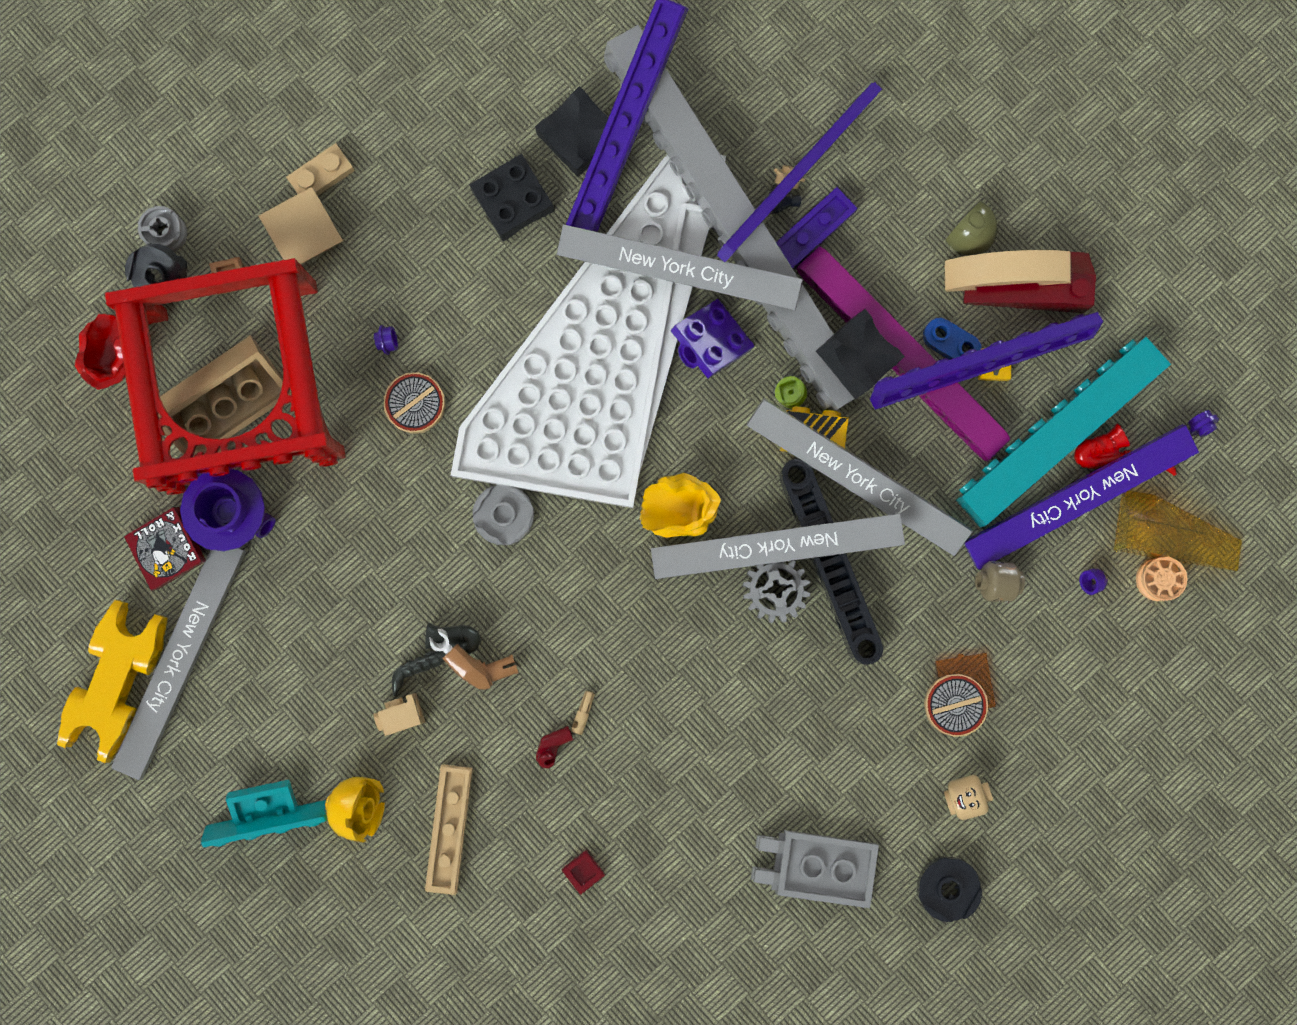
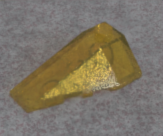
M1129 490L1122 493L1114 551L1154 558L1170 557L1179 562L1238 571L1242 540L1156 495Z

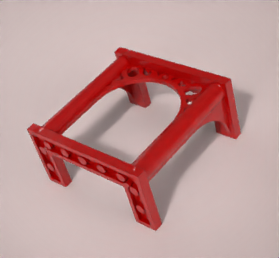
M295 258L105 293L106 305L115 310L139 458L140 467L132 468L134 481L145 484L147 488H157L158 492L167 491V495L185 493L186 487L192 481L198 480V475L210 473V476H223L230 473L229 469L237 467L247 471L261 468V463L273 461L274 465L293 462V457L304 456L313 463H319L320 467L338 464L337 459L346 458L344 446L331 438L322 414L301 296L318 293L316 281ZM269 285L283 364V384L276 405L266 419L258 426L236 437L209 439L186 431L171 418L160 398L148 324L169 321L167 309L161 304ZM291 403L290 412H295V418L287 413H283L285 405ZM276 420L288 422L292 428L291 436L288 438L276 436L272 430L273 422ZM169 426L172 429V433L163 441L162 436H166L163 427ZM266 433L273 442L269 443L261 440V444H258L256 438L258 435ZM179 438H186L188 442L186 452L180 458L173 459L170 455L172 444ZM234 442L236 444L234 450L228 449L229 443ZM197 446H206L205 454L203 452H198L193 457Z

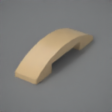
M1003 251L969 255L945 261L946 292L977 290V287L1024 283H1038L1039 285L1071 283L1070 251Z

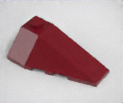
M1071 252V283L1053 285L1024 283L977 287V290H965L963 304L1084 314L1094 306L1096 274L1089 253Z

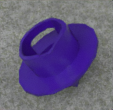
M229 469L230 473L223 476H210V473L201 474L198 476V480L190 483L183 494L180 509L183 527L193 541L206 549L225 552L240 548L254 538L263 523L265 504L261 490L252 478L235 469Z

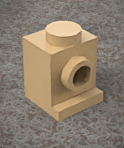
M417 693L407 695L406 703H404L403 698L384 703L386 709L374 713L377 729L379 731L383 730L384 735L387 736L426 723Z

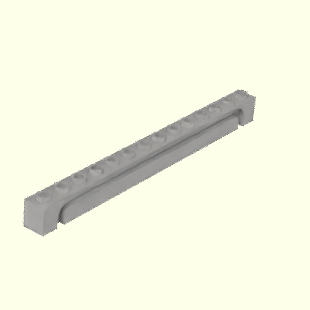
M639 25L613 38L606 44L604 61L608 69L612 73L616 72L621 80L620 86H622L643 34ZM664 68L643 123H648L653 131L652 135L656 145L660 150L664 149L669 156V164L673 172L677 176L681 175L686 183L685 189L692 201H697L703 210L701 213L705 223L710 228L713 227L719 236L718 242L722 248L755 209L669 72ZM763 222L732 255L736 262L734 264L798 278ZM802 285L796 311L756 302L765 308L768 313L767 320L773 330L779 331L785 340L783 344L787 353L791 357H795L801 365L800 372L805 381L812 383L818 392L816 397L820 405L824 409L836 411L854 400V397L816 352L834 334L804 286Z

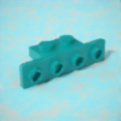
M290 780L227 792L225 800L232 820L206 825L201 838L202 847H220L232 841L242 839L253 840L265 834H280L298 827L317 826L327 821L326 800L298 806Z

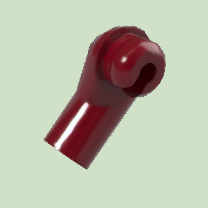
M569 726L544 735L541 738L536 752V761L542 768H551L555 764L559 746L574 740Z

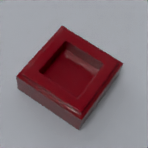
M587 849L561 869L580 895L605 876V872Z

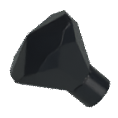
M777 184L771 187L769 195L778 186ZM788 193L771 214L779 213L789 207H800L801 195Z

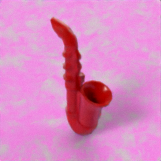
M1117 423L1106 434L1086 439L1080 443L1074 452V458L1076 463L1082 468L1098 469L1133 450L1119 452V448L1129 447L1130 443L1125 432ZM1175 466L1166 470L1173 476L1177 475Z

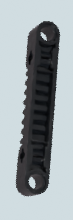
M792 459L787 462L780 471L779 479L798 527L834 523L811 466L801 459ZM793 468L801 470L804 475L803 482L798 484L791 482L788 478V471ZM813 502V503L810 504V505H807V506H805V507H802V505H805V504H807V503ZM846 553L812 558L849 656L856 663L863 665L874 664L879 661L883 654L882 641ZM860 617V619L856 621H853L851 623L848 622L851 619ZM863 640L869 641L873 647V652L868 658H863L858 653V645Z

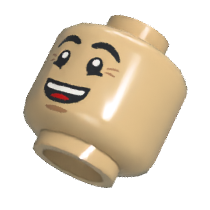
M976 775L952 780L948 784V790L944 791L951 815H957L960 820H967L987 814L989 810L988 802L994 801L988 782L981 784L979 777Z

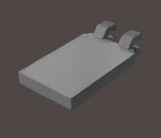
M784 830V833L779 832L778 838L757 835L755 848H758L759 851L776 853L774 870L752 866L751 880L753 882L772 885L771 890H776L775 893L779 896L870 908L878 844Z

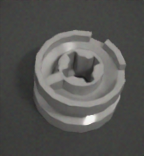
M165 206L149 208L141 215L138 221L137 230L145 244H161L176 252L184 245L187 239V228L184 221L173 210ZM163 225L167 226L168 228H164L162 231V235H159L158 229Z

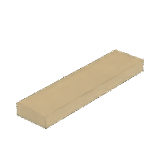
M441 764L425 885L426 892L457 895L473 774L472 767Z

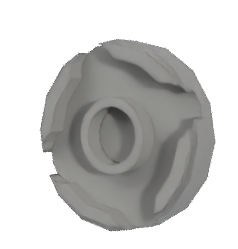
M496 485L485 489L477 497L473 507V522L477 532L486 541L496 545H512L521 541L530 532L534 522V508L529 497L521 489Z

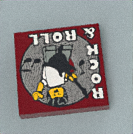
M179 507L169 509L124 536L151 591L162 588L206 562L198 543L191 539L183 527Z

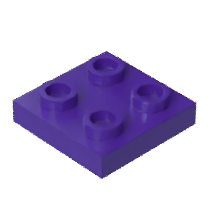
M719 299L693 313L671 329L673 335L680 342L678 353L682 362L689 368L694 369L698 366L707 379L746 355L755 347Z

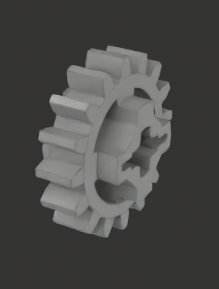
M793 560L788 565L784 564V562L771 563L765 566L757 565V572L748 570L746 573L752 579L751 582H743L742 586L749 588V593L743 595V599L752 600L753 603L750 604L748 609L750 611L757 608L759 610L758 619H761L766 614L768 615L769 623H773L776 616H779L780 621L784 623L787 619L786 614L789 613L793 618L798 616L795 610L796 607L806 608L805 603L801 599L802 597H810L809 592L803 591V587L810 584V581L801 580L800 576L805 572L804 569L798 571L793 569L796 561ZM778 569L789 573L794 580L788 581L781 577ZM766 571L767 581L763 587L756 588L758 578ZM773 581H776L778 586H790V588L780 593V598H776V595L773 593H762L773 586ZM797 591L795 600L787 607L786 598L790 592ZM758 599H767L773 603L775 610L766 608Z

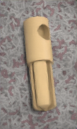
M585 691L571 732L583 734L595 697L593 692Z

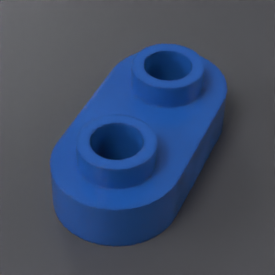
M944 318L933 319L923 331L925 344L949 360L960 357L964 353L962 351L963 344L969 345L971 350L976 349L978 351L982 348L980 341L975 336ZM937 328L943 329L945 337H938L935 330Z

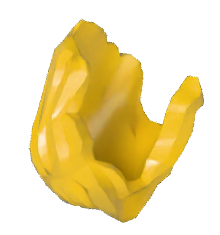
M687 473L661 477L657 484H652L644 490L640 520L643 528L665 538L702 535L707 531L709 524L715 520L721 498L708 483L702 482Z

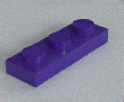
M838 187L776 242L792 269L797 267L856 213L858 208Z

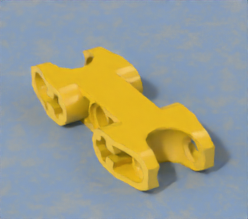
M114 600L95 628L88 651L90 654L100 657L88 690L77 686L70 693L61 714L57 745L60 747H72L84 728L90 726L97 731L100 737L97 760L103 763H109L113 760L136 714L137 709L126 705V700L137 672L150 675L154 671L163 650L168 619L162 615L154 614L143 632L134 636L129 633L126 627L128 603L121 600Z

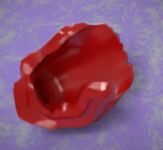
M98 314L94 321L87 323L79 333V353L75 359V367L83 380L97 390L106 389L120 383L126 377L117 319L112 314Z

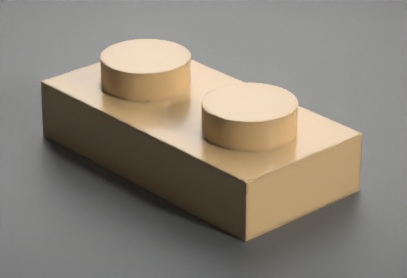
M335 143L286 176L297 194L313 187L319 196L355 170Z

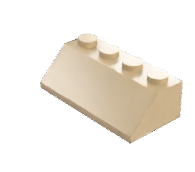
M250 335L167 391L160 398L171 418L186 431L203 438L226 439L274 408L281 393L283 378ZM163 427L166 436L172 433L171 427ZM179 438L173 444L184 455L188 442L186 438ZM197 446L193 457L198 452H203L205 454L206 446Z

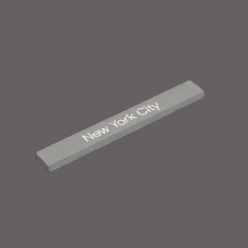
M564 224L556 254L795 311L803 279Z
M765 398L762 399L747 422V426L886 514H901L902 524L953 556L957 554L973 532L970 527Z
M893 514L651 548L655 579L903 546L905 541L901 514Z
M240 548L225 552L210 550L111 766L112 769L134 779L143 780L246 554L245 550Z

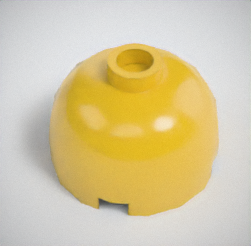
M352 777L341 781L327 797L325 803L327 819L330 827L338 836L364 843L366 842L364 838L367 835L373 836L382 821L385 808L384 802L379 803V792L384 793V788L380 781L366 777Z

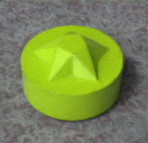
M788 376L781 379L776 385L775 397L782 406L792 409V407H799L804 403L807 397V388L799 378Z

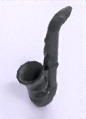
M429 622L427 624L426 649L431 648L429 637L438 644L444 641L445 638L438 633V629L446 631L449 644L453 648L458 644L469 655L475 652L481 643L479 632L471 626L438 627ZM430 651L425 654V657H418L414 661L409 660L404 666L397 668L392 676L393 696L398 695L399 690L403 687V680L406 677L442 665L445 662L442 658L446 654L443 651Z

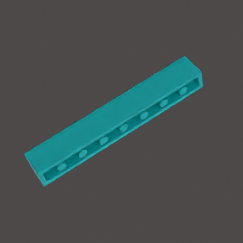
M1147 337L1138 342L1132 339L1119 350L1122 355L1115 362L1111 359L1107 360L1096 370L1099 374L1098 377L1092 382L1088 378L1073 390L1077 394L1069 402L1065 398L1050 410L1054 414L1046 422L1042 418L1028 429L1031 434L1023 442L1020 438L1016 439L1005 449L1008 453L1007 456L1000 462L997 458L993 459L982 469L985 473L984 476L977 482L973 478L970 479L959 489L962 495L956 499V502L979 528L990 523L1171 365Z

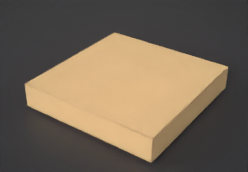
M313 187L259 215L261 222L283 260L295 258L302 265L344 242Z

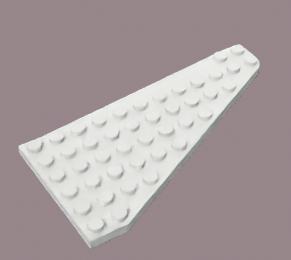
M667 155L606 234L702 256L709 226L702 217L701 212L703 210L698 202L692 201L685 189L686 183L681 175L677 176L671 169L669 164L670 158ZM721 155L722 158H723L724 161H725V160H726V156ZM584 262L460 426L451 476L633 508L640 471L678 341L671 332V329L684 319L693 287Z

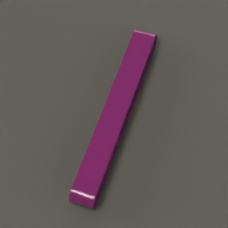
M817 247L796 267L802 279L846 323L864 309L869 312L880 334L905 356L892 368L898 376L904 375L913 368L920 367L923 369L937 362L824 248ZM959 383L919 395L984 461H989L1010 441L1008 433Z

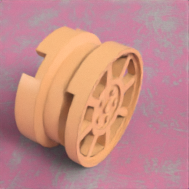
M1170 557L1147 560L1139 567L1136 574L1138 590L1144 597L1152 601L1173 600L1179 597L1187 586L1188 578L1185 568L1179 561Z

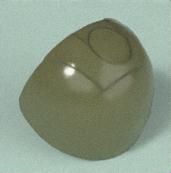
M980 201L947 237L946 242L955 251L968 256L983 254L988 251L996 239L998 230L997 219L992 209Z

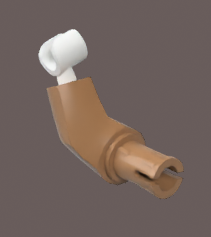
M438 629V633L445 638L442 643H435L429 637L432 649L439 652L443 651L446 654L442 659L463 680L480 690L490 689V686L493 685L492 682L518 674L516 665L503 669V667L515 663L512 654L503 659L485 664V662L482 663L481 660L470 656L458 644L453 648L449 644L448 634L443 629Z

